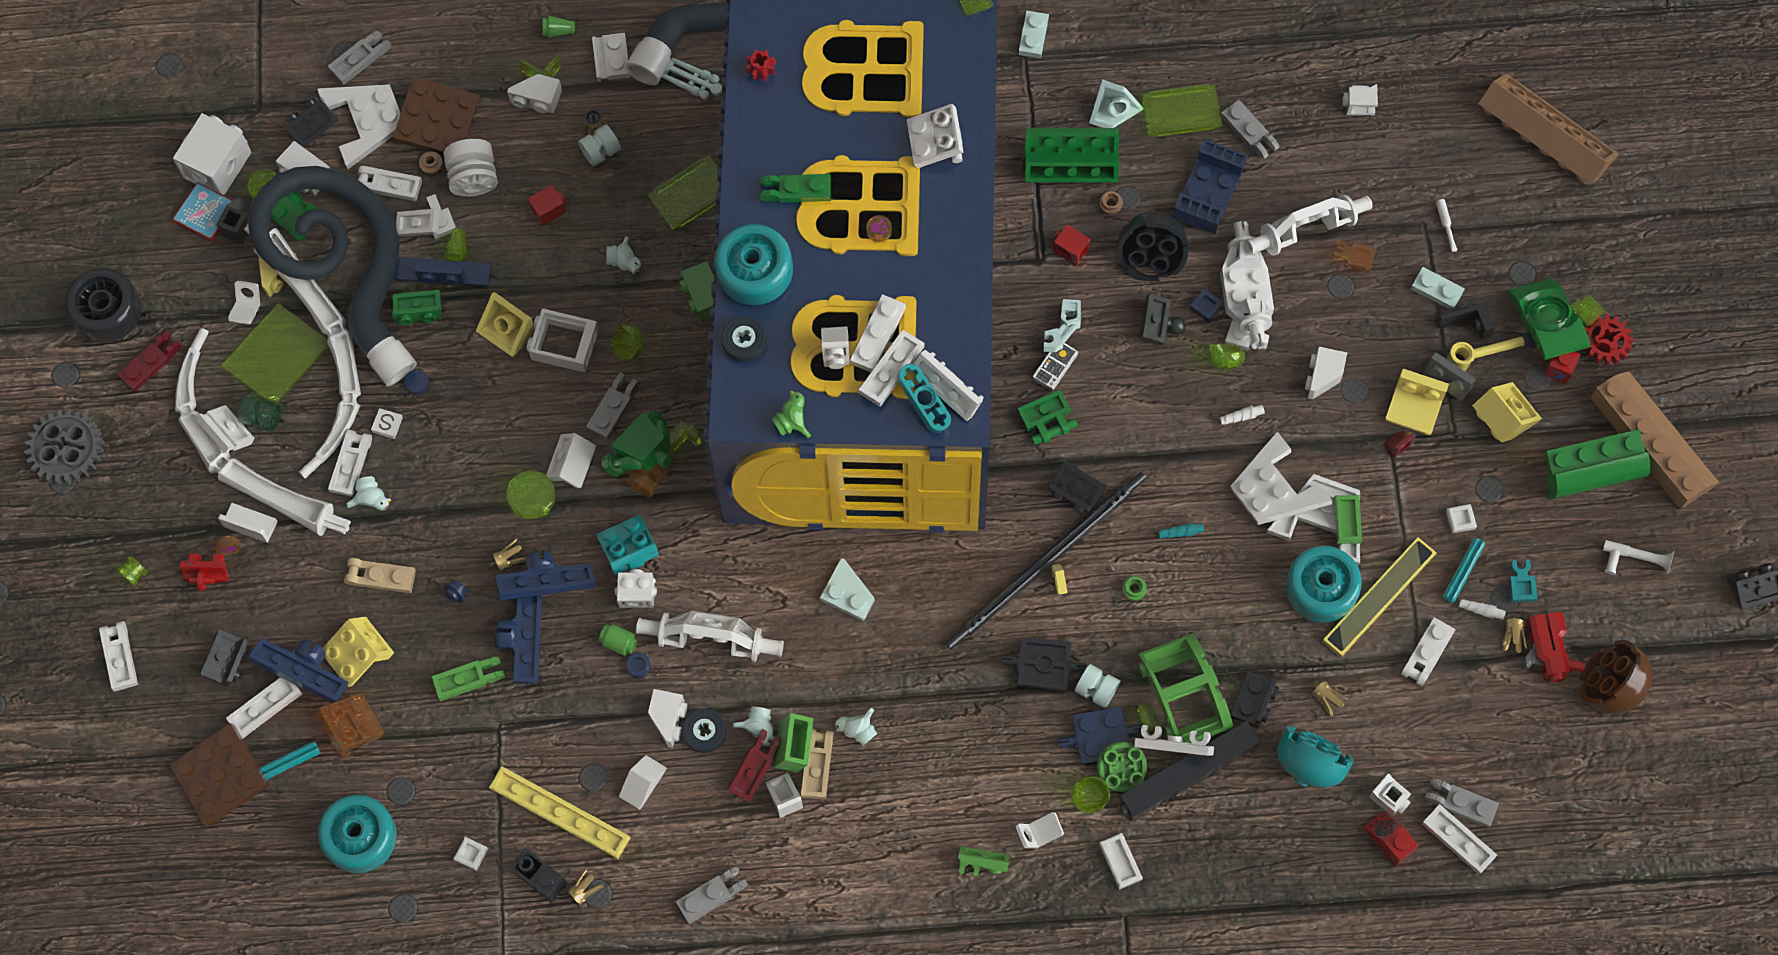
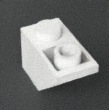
M537 74L508 88L507 93L510 103L517 107H529L539 113L548 112L554 114L562 88L559 79Z
M847 327L821 328L824 367L840 369L845 365H850Z
M1319 347L1317 354H1312L1309 368L1313 369L1312 376L1307 377L1305 390H1309L1308 399H1314L1340 383L1347 352Z
M654 689L648 714L667 746L673 748L674 742L680 739L682 728L679 727L680 718H684L686 715L687 703H684L685 701L681 694Z

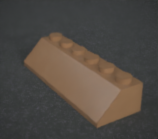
M1508 74L1494 80L1478 103L1483 107L1482 109L1490 116L1495 115L1502 120L1503 126L1520 133V137L1524 141L1538 146V150L1542 154L1556 159L1560 167L1565 170L1570 169L1576 174L1577 179L1585 184L1589 183L1591 185L1596 182L1619 155Z
M1629 371L1617 374L1596 387L1591 399L1619 434L1640 429L1645 453H1649L1650 473L1680 510L1719 484L1718 480Z

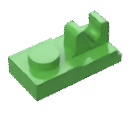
M961 846L958 859H960L959 873L964 874L965 867L968 864L974 868L973 876H978L980 866L992 873L1007 872L1010 854Z

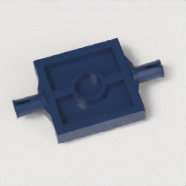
M1121 707L1076 714L1072 716L1074 724L1073 736L1059 738L1060 748L1075 746L1080 755L1081 765L1096 763L1100 753L1108 745L1118 741L1129 742V736L1141 734L1142 724L1127 726Z

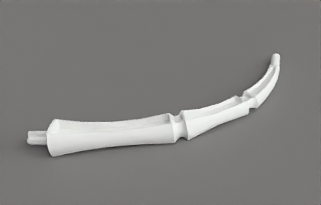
M247 224V227H245L244 230L249 234V228ZM272 229L269 233L276 247L284 255L299 260L278 229ZM276 271L307 307L321 332L328 335L327 344L333 354L337 367L339 394L342 397V401L338 403L332 429L324 444L315 453V457L299 471V474L306 479L319 465L325 462L345 438V434L352 426L360 405L356 399L361 395L355 362L353 337L350 331L345 328L346 319L332 304L314 279L302 280L291 278Z
M200 328L181 366L175 393V411L181 414L178 421L194 444L208 471L211 474L217 473L219 481L274 508L319 536L324 534L326 528L343 534L348 532L351 522L333 515V505L331 503L307 497L284 488L257 474L237 459H230V453L225 454L196 421L199 413L194 410L196 407L194 395L195 368L200 355L199 351L209 333L207 330Z

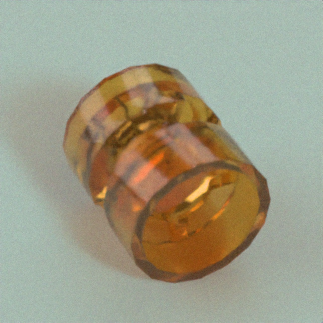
M656 464L650 471L643 469L632 470L626 482L639 493L652 497L659 487L658 481L664 480L670 471V467L662 468Z

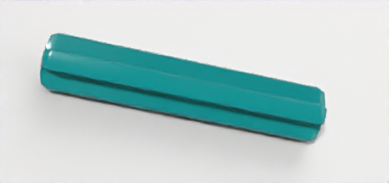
M1479 538L1472 540L1443 594L1444 600L1450 603L1455 602L1485 546L1484 541Z
M312 741L259 768L266 780L318 755L320 750L316 742Z

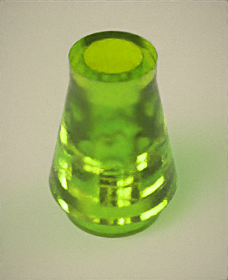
M454 228L452 230L451 237L444 251L446 260L464 262L467 258L466 230L463 228Z

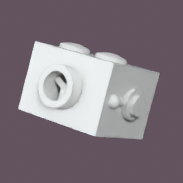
M638 569L630 570L629 573H618V586L615 588V595H617L620 608H654V597L657 595V588L654 586L656 580L653 577V573H644V571Z

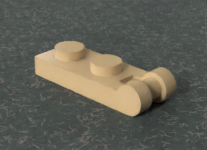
M356 558L348 559L347 567H349L348 574H345V584L412 593L416 574L415 568L362 561ZM358 570L365 571L364 577L357 576Z
M812 729L808 766L804 768L801 797L826 800L834 732L832 731L818 733L817 730ZM815 742L824 743V748H815Z

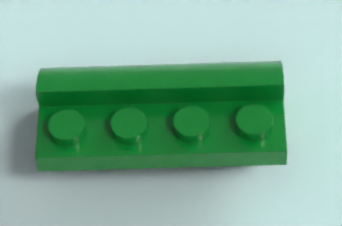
M1026 128L1025 182L1118 183L1119 128Z
M1640 429L1544 451L1550 474L1544 477L1550 499L1648 477L1650 473L1649 453H1645Z

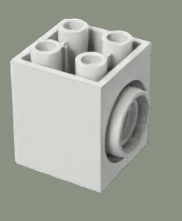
M202 113L173 157L183 178L194 184L198 182L224 196L252 153L247 144L248 141L242 134L243 131L235 125L228 126L224 124L222 120L214 115L209 117Z

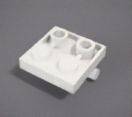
M953 104L907 119L913 163L917 168L952 157L953 163L962 161V138L957 110Z

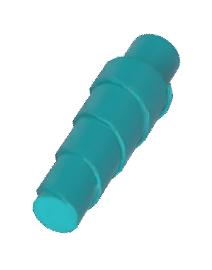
M1192 522L1158 530L1159 539L1195 536L1198 533H1204L1203 523L1193 524Z

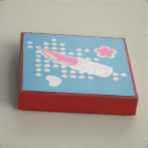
M197 182L172 220L175 224L213 243L220 233L216 224L226 205L233 200Z

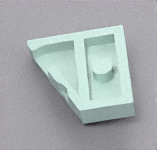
M843 558L839 561L820 597V601L861 621L865 620L875 601L872 594Z

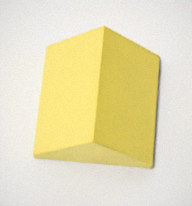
M494 292L489 299L476 332L513 357L533 335L535 330L531 317Z

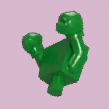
M649 411L646 414L642 413L614 441L612 447L617 456L612 453L606 454L601 461L602 469L609 475L617 477L625 474L628 469L650 471L656 464L662 468L668 467L672 461V457L667 454L671 448L668 443L670 435L663 416L657 411Z

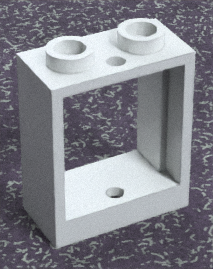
M542 309L540 316H536L534 321V336L530 337L527 343V351H529L531 360L586 373L599 332L597 321ZM549 324L583 332L575 359L541 351Z

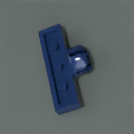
M546 550L541 551L544 559L540 560L538 551H534L526 557V571L495 575L494 579L499 600L595 588L596 584L590 563L557 566L553 555Z
M542 595L517 598L516 617L512 620L500 619L496 624V647L498 649H510L514 653L513 683L538 684Z
M260 638L249 655L248 661L334 705L338 703L349 682L320 667L325 657V651L319 644H316L311 651L309 647L313 641L302 640L295 650L287 651Z

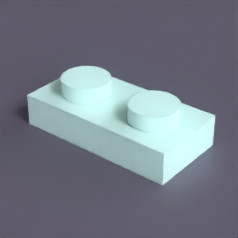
M1026 11L1019 55L1041 58L1049 14Z
M1422 267L1411 287V290L1449 310L1455 308L1465 290L1463 287Z

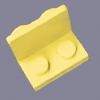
M1403 369L1385 420L1430 436L1449 384Z
M367 617L348 619L323 647L325 659L340 678L349 682L348 687L353 686L375 661L388 660L394 654Z

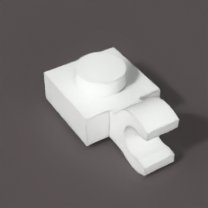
M435 194L427 197L430 208L440 211L438 234H433L435 239L456 232L457 229L449 209L441 210Z
M1232 320L1225 345L1248 351L1251 345L1250 333L1241 331L1239 324ZM1265 334V340L1268 344L1269 335Z

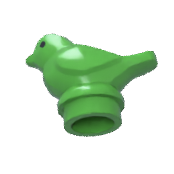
M790 391L789 400L783 404L782 411L777 412V415L772 418L782 436L787 433L790 434L792 430H796L807 438L811 437V434L804 426L803 407L805 400L801 393Z

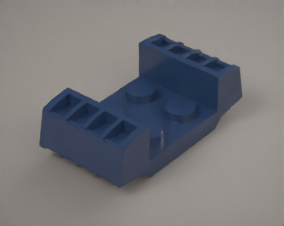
M1204 139L1183 193H1180L1172 217L1216 234L1247 163L1248 155Z

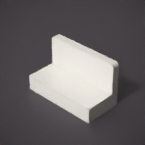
M576 433L561 434L545 478L551 481H565L576 488H581L596 448L595 444Z
M231 503L226 516L220 514L218 517L223 527L268 543L278 522L276 518Z

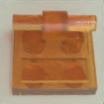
M363 693L320 707L317 711L326 728L328 738L332 745L336 746L342 758L350 756L351 749L381 739L385 734Z

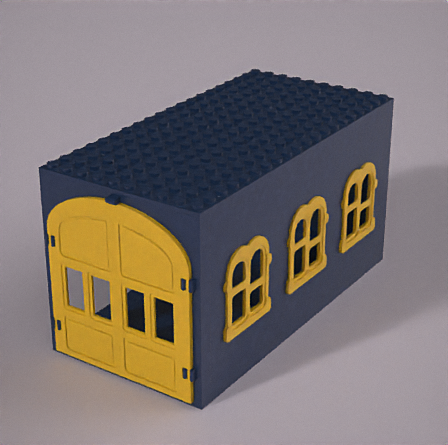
M726 0L728 3V10H725L727 32H724L726 54H723V69L725 70L724 76H722V121H720L719 127L721 144L718 147L720 166L717 168L719 189L716 190L718 212H715L717 236H714V251L716 253L720 241L733 229L747 224L765 225L776 230L787 242L793 260V276L788 288L777 299L762 305H746L735 301L725 293L719 283L713 259L714 282L711 285L713 306L710 307L712 329L709 330L711 353H708L710 377H707L706 386L708 401H706L705 405L707 426L704 427V441H706L711 475H713V484H715L719 514L724 516L725 523L774 524L808 527V530H823V528L929 530V532L944 533V530L978 531V529H985L990 452L997 0H989V2L987 0H975V3L973 2L974 0H966V2L964 0ZM755 49L763 52L768 50L769 58L775 57L776 64L773 66L775 74H770L766 81L763 79H756L754 81L752 73H746L745 66L748 65L746 56H752L755 53ZM953 104L957 110L962 138V161L953 163L952 157L917 168L913 163L907 119ZM831 172H857L863 175L862 198L860 200L780 203V201L771 202L759 199V193L763 190L779 191V187L760 186V178L763 176L774 175L779 177L781 175L826 174ZM874 174H902V199L900 201L874 200L872 197ZM830 210L847 211L849 213L848 236L846 238H828L821 235L816 229V221L820 214ZM860 212H900L902 214L901 238H860L858 235ZM757 260L751 261L749 264H754ZM882 294L905 303L906 309L899 321V334L904 330L922 341L924 348L921 352L926 350L928 353L936 354L934 358L940 363L945 362L944 367H947L965 386L973 387L972 392L978 397L983 396L982 403L972 418L966 421L940 398L951 416V423L943 432L934 433L926 427L899 383L881 407L859 394V388L865 381H856L854 379V365L851 363L844 366L842 380H820L813 375L810 367L812 359L822 352V340L816 337L812 331L814 319L826 312H846L858 315V337L855 341H848L849 358L851 360L868 325L869 315L874 312ZM735 317H754L766 329L768 342L765 351L753 361H736L729 357L722 347L721 335L723 328ZM747 334L744 337L739 336L741 343L745 340L750 341ZM889 342L884 353L887 352L893 342ZM906 371L905 380H911L914 383L913 378L915 375ZM921 382L917 386L914 383L915 386L911 390L912 392H914L917 388L923 385L921 384ZM790 391L801 393L804 397V426L811 434L810 438L796 430H792L790 434L787 433L782 436L772 420L777 415V412L782 411L783 404L789 400ZM922 391L917 395V400L920 404L928 405L931 399L928 393ZM934 404L929 410H926V414L931 411L934 414L933 410L937 408ZM934 414L935 419L933 423L941 425V422L944 420L943 417H937ZM842 462L903 463V470L843 469ZM844 477L903 479V485L844 484ZM845 495L903 497V503L846 502Z

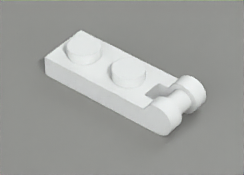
M360 166L358 171V181L366 185L375 194L417 201L422 184L421 177L367 166ZM368 178H373L372 183L367 182Z
M347 430L329 484V492L353 497L356 487L355 481L359 479L367 451L372 442V435L366 433L360 435L356 434V431ZM354 443L359 444V448H353L352 445Z
M1434 617L1401 675L1406 678L1408 676L1417 681L1416 684L1423 687L1456 629ZM1417 664L1424 668L1423 672L1413 668L1414 665Z
M117 622L116 626L100 627L99 631L112 690L115 692L138 685L125 622ZM118 635L119 639L111 641L112 636Z

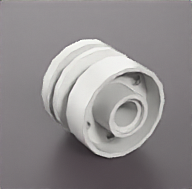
M465 139L452 143L445 148L443 152L444 160L448 170L449 188L453 194L477 196L490 192L497 186L498 180L496 169L493 165V151L489 142L481 139Z

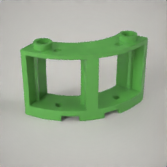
M1193 633L1139 653L1141 663L1138 664L1142 678H1147L1163 712L1167 727H1164L1167 738L1168 735L1183 737V742L1192 743L1190 741V732L1193 730L1197 731L1196 738L1200 741L1204 738V732H1209L1211 737L1234 728L1225 698L1222 699L1218 687H1215L1219 685L1213 668L1211 665H1208L1206 658H1204L1205 652ZM1192 660L1199 676L1164 689L1161 688L1154 673ZM1206 688L1215 716L1177 730L1168 702Z

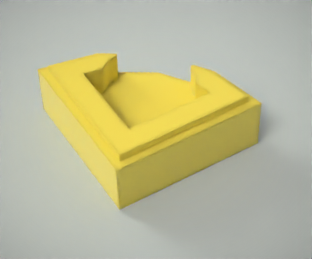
M1060 564L1052 565L1051 571L1052 576L1055 578L1056 591L1059 595L1067 593L1064 570Z

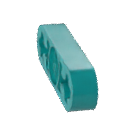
M915 364L904 365L897 373L899 385L926 427L934 433L943 432L951 423L949 412L922 370ZM906 370L908 373L913 372L915 374L913 381L916 386L920 382L923 385L914 392L911 390L915 386L911 380L906 381L904 378L907 374ZM924 391L929 394L931 400L928 405H922L918 402L917 395L919 392ZM934 404L937 407L933 410L934 414L937 417L942 416L944 419L941 422V425H935L933 423L935 416L932 413V411L928 414H926L925 412L926 410H929L932 406H934Z

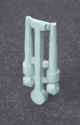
M675 58L670 60L662 75V78L690 91L692 95L700 96L703 100H707L709 97V92L705 90L706 88L710 89L711 93L715 96L723 92L721 84L718 83L720 80L718 75H711V72L707 70H701ZM675 63L695 74H689L679 68L674 67L673 65ZM669 71H671L690 81L687 84L683 81L670 77L667 74L669 73ZM694 83H697V84L701 85L702 87L699 88V87L695 86Z

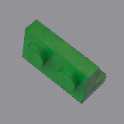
M296 191L278 201L272 209L271 218L297 240L304 241L307 234L304 236L298 235L295 232L294 225L301 215L309 210L318 208L302 200V195Z
M440 290L393 294L392 317L395 324L410 325L418 321L432 323L437 319H442Z

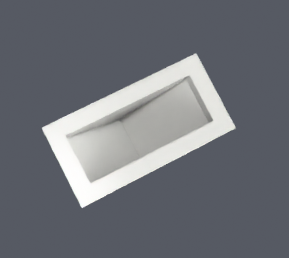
M645 755L630 769L619 798L640 810L667 768Z
M788 773L765 782L780 818L803 808L801 797Z

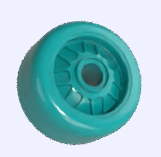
M747 224L737 227L720 241L716 249L714 265L719 283L725 293L739 303L746 305L769 303L782 295L791 282L793 260L789 246L781 234L768 226ZM757 260L756 263L749 264V262Z
M1332 546L1309 548L1298 555L1289 569L1286 578L1287 598L1294 610L1308 620L1320 623L1336 621L1344 617L1354 607L1361 591V573L1356 562L1343 550ZM1319 579L1329 581L1330 585L1321 584Z
M358 794L342 797L332 803L320 819L318 841L321 850L333 865L343 871L350 873L372 871L384 864L395 848L397 831L393 817L383 804L372 797ZM361 827V833L358 836H350L355 828Z

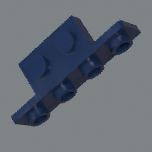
M399 257L395 278L397 281L487 287L489 285L491 265L489 263Z

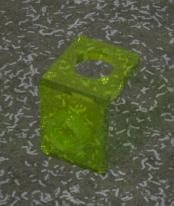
M558 55L553 57L543 71L522 58L519 60L521 70L528 78L537 74L553 78L561 68V61Z

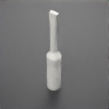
M1444 199L1436 201L1441 223L1446 228L1451 251L1457 252L1450 228L1451 220Z

